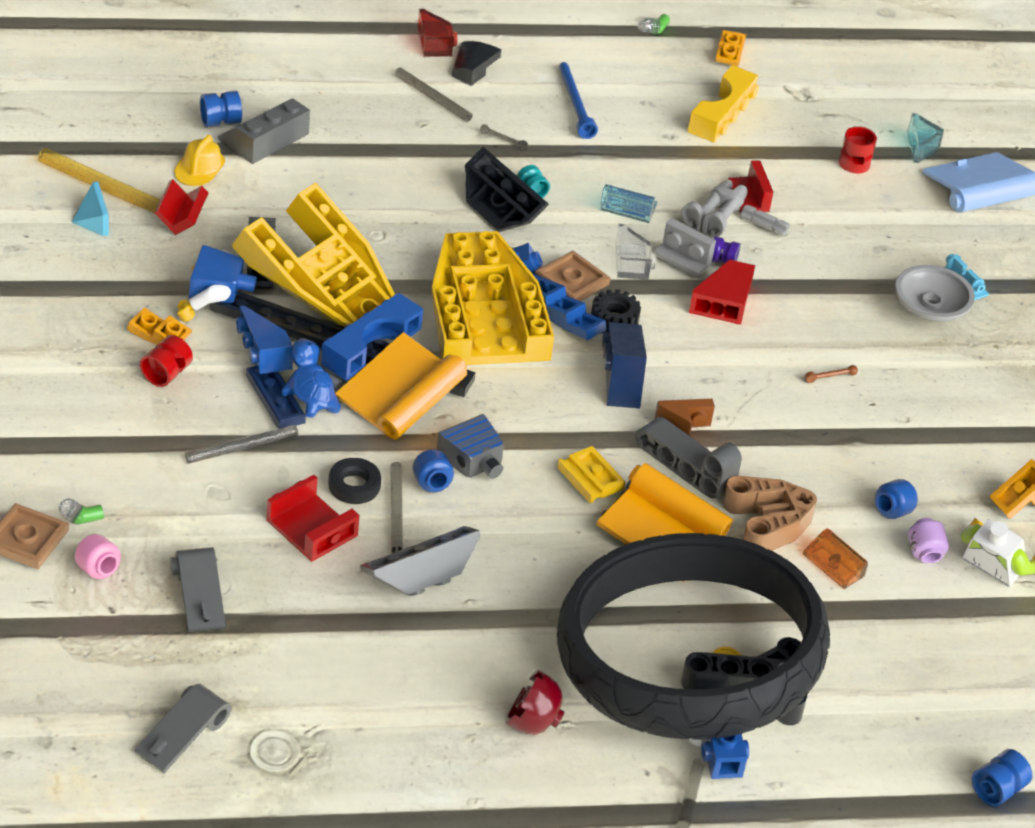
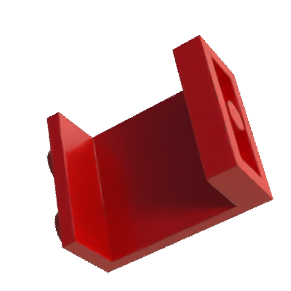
M315 475L298 481L290 488L276 493L267 499L266 521L311 562L357 537L360 515L353 509L339 515L317 495L318 477Z

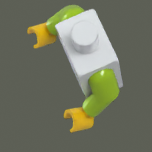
M974 518L970 525L961 532V540L965 544H969L962 559L1010 588L1019 575L1035 574V554L1032 560L1028 559L1025 553L1024 540L1008 530V526L1004 522H994L991 519H987L983 524L977 518Z

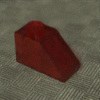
M419 9L417 30L423 56L452 57L453 47H457L458 36L457 32H453L451 22L425 9Z

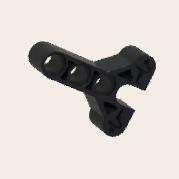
M784 637L778 641L776 647L757 657L706 652L690 653L685 660L681 685L684 689L691 690L714 689L738 685L757 679L782 665L796 651L801 642L796 638ZM804 696V699L794 709L779 718L778 721L788 726L798 724L803 716L807 696Z

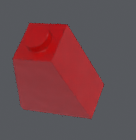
M728 260L693 289L689 313L741 325L756 265Z

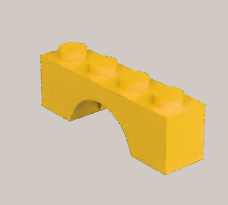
M731 65L721 79L718 96L723 100H701L691 112L688 133L713 143L720 135H725L729 124L736 121L738 114L741 110L744 111L750 99H755L759 90V85H757L758 74Z

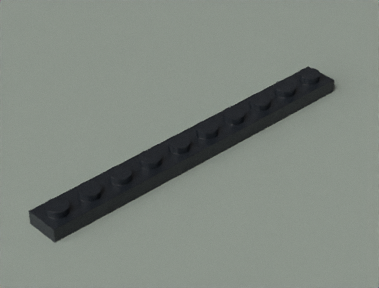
M239 291L232 303H210L211 311L235 319L240 317V306H246L284 329L288 337L296 340L300 338L309 339L315 342L319 348H322L326 339L333 337L345 328ZM380 339L366 345V364L372 361L391 343ZM467 370L466 377L449 393L465 397L475 381L476 372Z

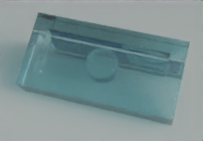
M605 184L600 210L649 223L658 202L655 201V197Z

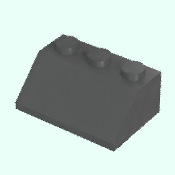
M293 98L218 135V140L248 162L254 164L309 135L310 109Z

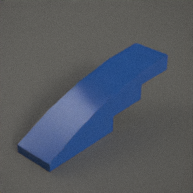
M533 274L540 284L550 321L585 340H589L606 330V321L586 313L584 302L566 296L564 285Z

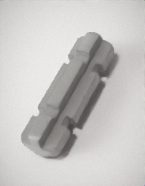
M745 205L741 212L743 219L753 220L754 224L770 231L774 230V233L781 236H786L790 228L789 223L783 220L778 221V218L761 210L757 211L756 208L750 205Z

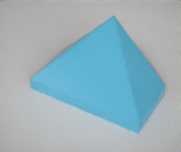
M97 181L93 182L72 223L102 236H108L109 214L99 182Z

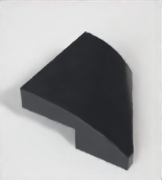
M463 41L460 44L452 70V77L469 86L474 85L486 76V68L501 58L502 49L483 42Z

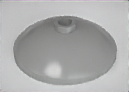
M935 265L910 267L898 276L895 284V294L899 302L912 314L930 321L946 322L961 318L972 309L975 299L974 290L964 277L950 269Z

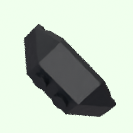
M484 147L465 164L466 202L499 232L530 224L549 205L547 201Z

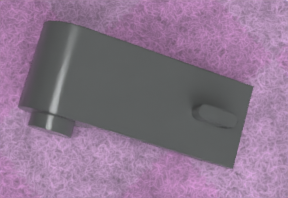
M214 548L177 550L176 557L170 558L172 576L177 575L178 580L181 581L188 632L226 628Z
M201 683L194 686L191 685L184 690L181 699L137 746L135 752L165 774L206 727L211 731H216L224 725L231 713V705Z

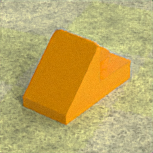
M1033 459L1029 460L989 496L1009 519L1029 502L1035 506V461Z

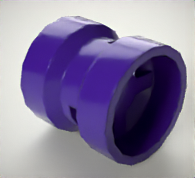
M715 236L714 240H716L712 262H722L725 264L728 260L737 261L741 243L735 241L725 242L723 238Z

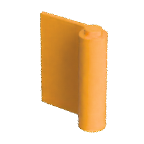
M403 332L341 387L335 395L340 401L388 437L396 440L466 377V363L459 356L447 355L441 360Z
M644 463L642 466L636 465L629 475V480H631L629 489L596 522L597 526L624 544H629L649 537L676 533H704L726 536L733 524V519L657 469Z

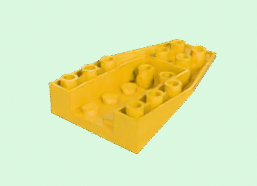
M498 231L445 233L431 288L441 360L447 355H453L462 358L466 365L551 361L554 333L540 284Z

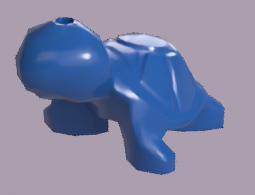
M300 338L293 343L291 354L298 369L282 388V396L296 395L306 404L305 416L309 418L316 416L318 411L326 409L331 413L340 412L341 404L335 395L332 379L317 364L320 353L319 347L309 339Z

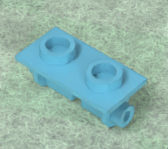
M949 254L944 268L958 273L970 283L975 294L974 300L989 296V293L985 290L984 280L979 278L971 269L966 270L967 265L961 260L959 255Z

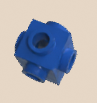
M742 734L723 738L713 737L712 739H706V742H702L701 756L702 760L708 763L711 779L743 778L746 762L749 758V744L747 740H743Z

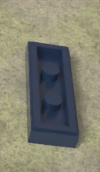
M256 366L246 368V377L278 430L305 424L306 416L294 396H282L281 390L286 383L279 372L259 374Z

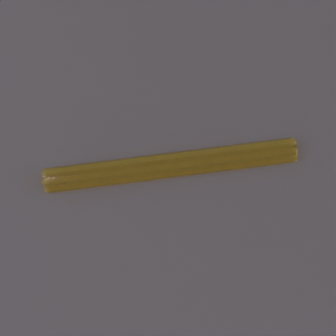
M43 148L39 152V161L89 185L98 181L101 190L155 214L161 199L48 148Z

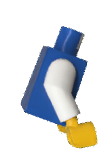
M202 245L196 264L191 268L193 273L190 279V302L181 300L178 303V317L182 322H188L195 316L193 309L198 310L209 303L215 302L232 303L236 298L238 289L254 292L257 276L243 273L244 260L241 257L233 255L227 250H218Z

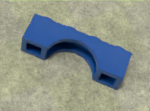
M397 293L390 299L383 301L381 305L372 311L365 313L363 317L354 323L347 325L333 337L326 339L322 345L321 365L347 381L365 367L366 345L379 339L395 340L403 332L411 337L422 328L423 308L402 294Z

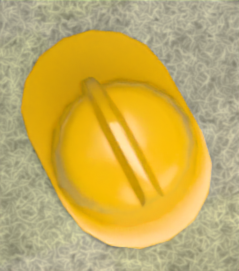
M207 135L204 139L192 140L188 143L184 156L176 165L174 170L175 177L180 183L187 186L205 185L215 178L223 167L225 158L220 153L218 144L212 140L211 135Z

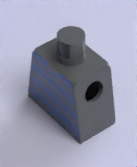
M484 414L438 432L437 450L443 452L451 465L464 476L471 478L485 472L491 479H494L502 473L503 466L501 462L504 444Z

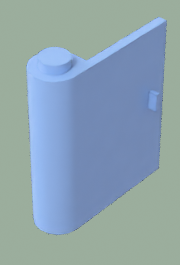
M998 152L923 169L924 175L951 189L949 202L951 207L958 213L1035 195V172Z

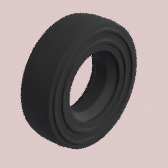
M362 458L342 459L336 462L329 472V490L335 498L342 502L363 504L373 500L378 495L381 488V473L377 466ZM359 476L364 478L366 483L360 486H352L346 484L344 478Z

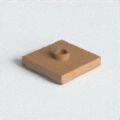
M573 250L535 271V274L564 285L566 296L579 301L610 285L611 279L610 276Z
M15 503L0 521V555L39 570L69 531V523Z

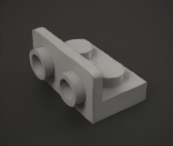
M671 218L666 222L663 243L655 249L654 255L698 277L712 264L716 240Z

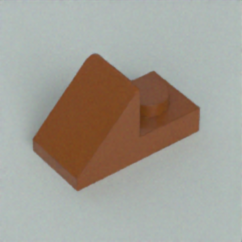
M713 398L658 401L654 419L663 417L690 436L691 427H711L715 408Z

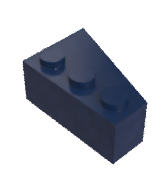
M609 322L608 332L603 331L602 335L603 359H605L604 370H606L607 406L640 409L647 361L642 325Z

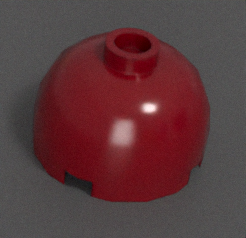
M539 669L529 678L534 682L532 686L521 689L507 715L510 719L505 722L506 725L523 734L537 735L545 732L550 725L556 728L565 711L560 709L563 702L560 686L554 679Z

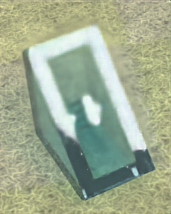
M912 113L907 131L914 163H920L938 151L944 129L917 113Z

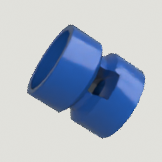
M226 91L221 93L220 97L216 93L201 94L200 112L203 125L205 127L220 126L222 121L229 125L241 123L242 104L238 91Z
M1014 749L1002 751L992 758L990 763H985L975 770L971 776L972 786L978 797L986 804L995 807L1001 805L1011 798L1013 794L1029 785L1033 779L1030 764L1022 754Z

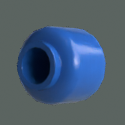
M430 449L423 451L413 462V475L425 491L432 493L443 491L453 481V467L446 455L439 450Z
M895 479L884 483L876 490L875 505L881 515L888 519L906 516L917 507L918 496L915 487L905 479Z

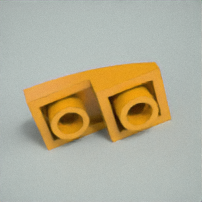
M723 30L715 62L739 66L746 34Z
M145 307L128 323L127 330L156 345L168 335H176L185 340L192 333L190 328L169 315L163 320Z

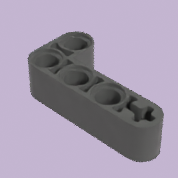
M657 417L636 431V441L645 452L711 499L725 492L729 478L739 475L742 456L739 449L730 442H725L711 452L663 417Z

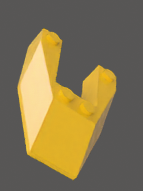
M317 183L298 193L286 209V212L312 240L316 247L298 258L262 217L244 228L231 245L253 270L322 317L342 327L354 323L363 317L365 313L372 311L381 305L383 301L395 295L369 242Z

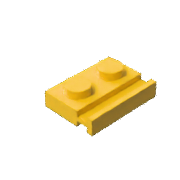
M593 446L570 454L568 459H558L557 468L590 504L598 497L603 499L625 488L626 481Z

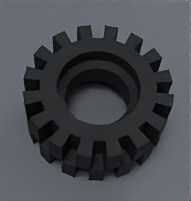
M611 289L606 290V294L601 291L599 296L596 295L594 297L591 315L604 319L606 321L605 331L608 332L609 322L639 324L641 306L639 300L636 301L634 295L629 297V292L625 291L621 294L620 290L616 289L615 293H612Z

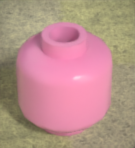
M93 534L87 536L78 544L75 551V561L78 567L92 578L104 579L117 570L121 561V553L119 548L103 535Z

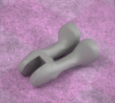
M727 179L711 190V195L702 206L694 201L687 203L681 210V217L687 226L697 231L703 226V234L710 238L720 236L727 227L726 220L731 213L736 212L744 203L747 188L739 185L732 190L733 183Z

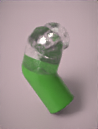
M662 14L658 19L645 18L639 21L638 28L642 33L647 32L658 35L670 23V17Z
M71 498L63 499L59 504L60 514L76 525L104 519L101 504L86 508Z

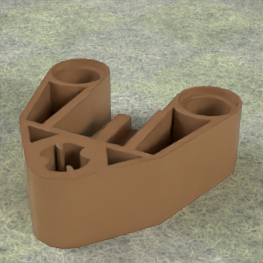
M733 476L729 478L723 499V507L729 513H759V516L752 517L747 521L743 540L758 544L772 551L799 538L811 524L817 503L816 495L808 489L781 479Z

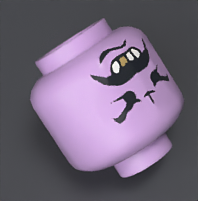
M922 518L917 520L908 531L911 553L916 559L924 563L940 561L949 550L945 527L939 521L932 520L931 518Z

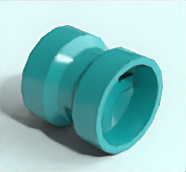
M527 165L518 172L517 176L542 198L548 194L550 183L536 165Z

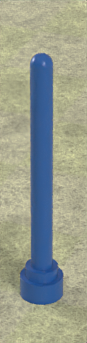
M562 62L559 65V69L579 119L576 125L578 134L583 139H591L597 134L598 127L595 120L587 115L569 65L566 62Z

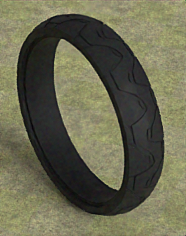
M676 533L631 542L607 553V555H603L587 567L576 579L564 598L557 625V645L561 662L568 678L590 705L592 704L600 713L640 732L645 731L648 734L675 739L692 738L695 740L712 739L713 737L723 738L756 730L755 728L768 725L794 709L804 699V696L806 697L812 690L824 670L829 652L827 650L830 648V629L824 603L805 574L786 558L770 549H765L763 546L734 537L704 533ZM694 580L737 586L771 600L793 619L803 639L796 651L782 665L764 676L723 688L691 690L645 683L616 671L593 652L584 637V633L590 621L604 606L626 593L659 583Z

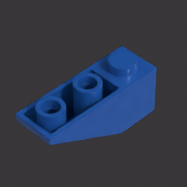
M240 306V317L236 318L237 332L242 334L244 348L249 349L251 364L255 363L259 374L293 370V359L291 356L293 345L287 332L246 306Z

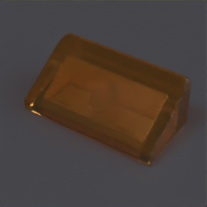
M829 528L823 530L803 551L804 556L843 589L865 577L868 561Z

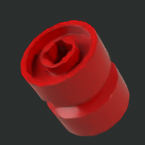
M853 126L845 131L843 147L839 157V165L845 171L861 174L870 169L877 136L872 130L866 127Z
M168 335L155 348L142 357L140 369L144 377L151 384L157 387H165L191 364L193 353L189 345L182 338L176 335Z

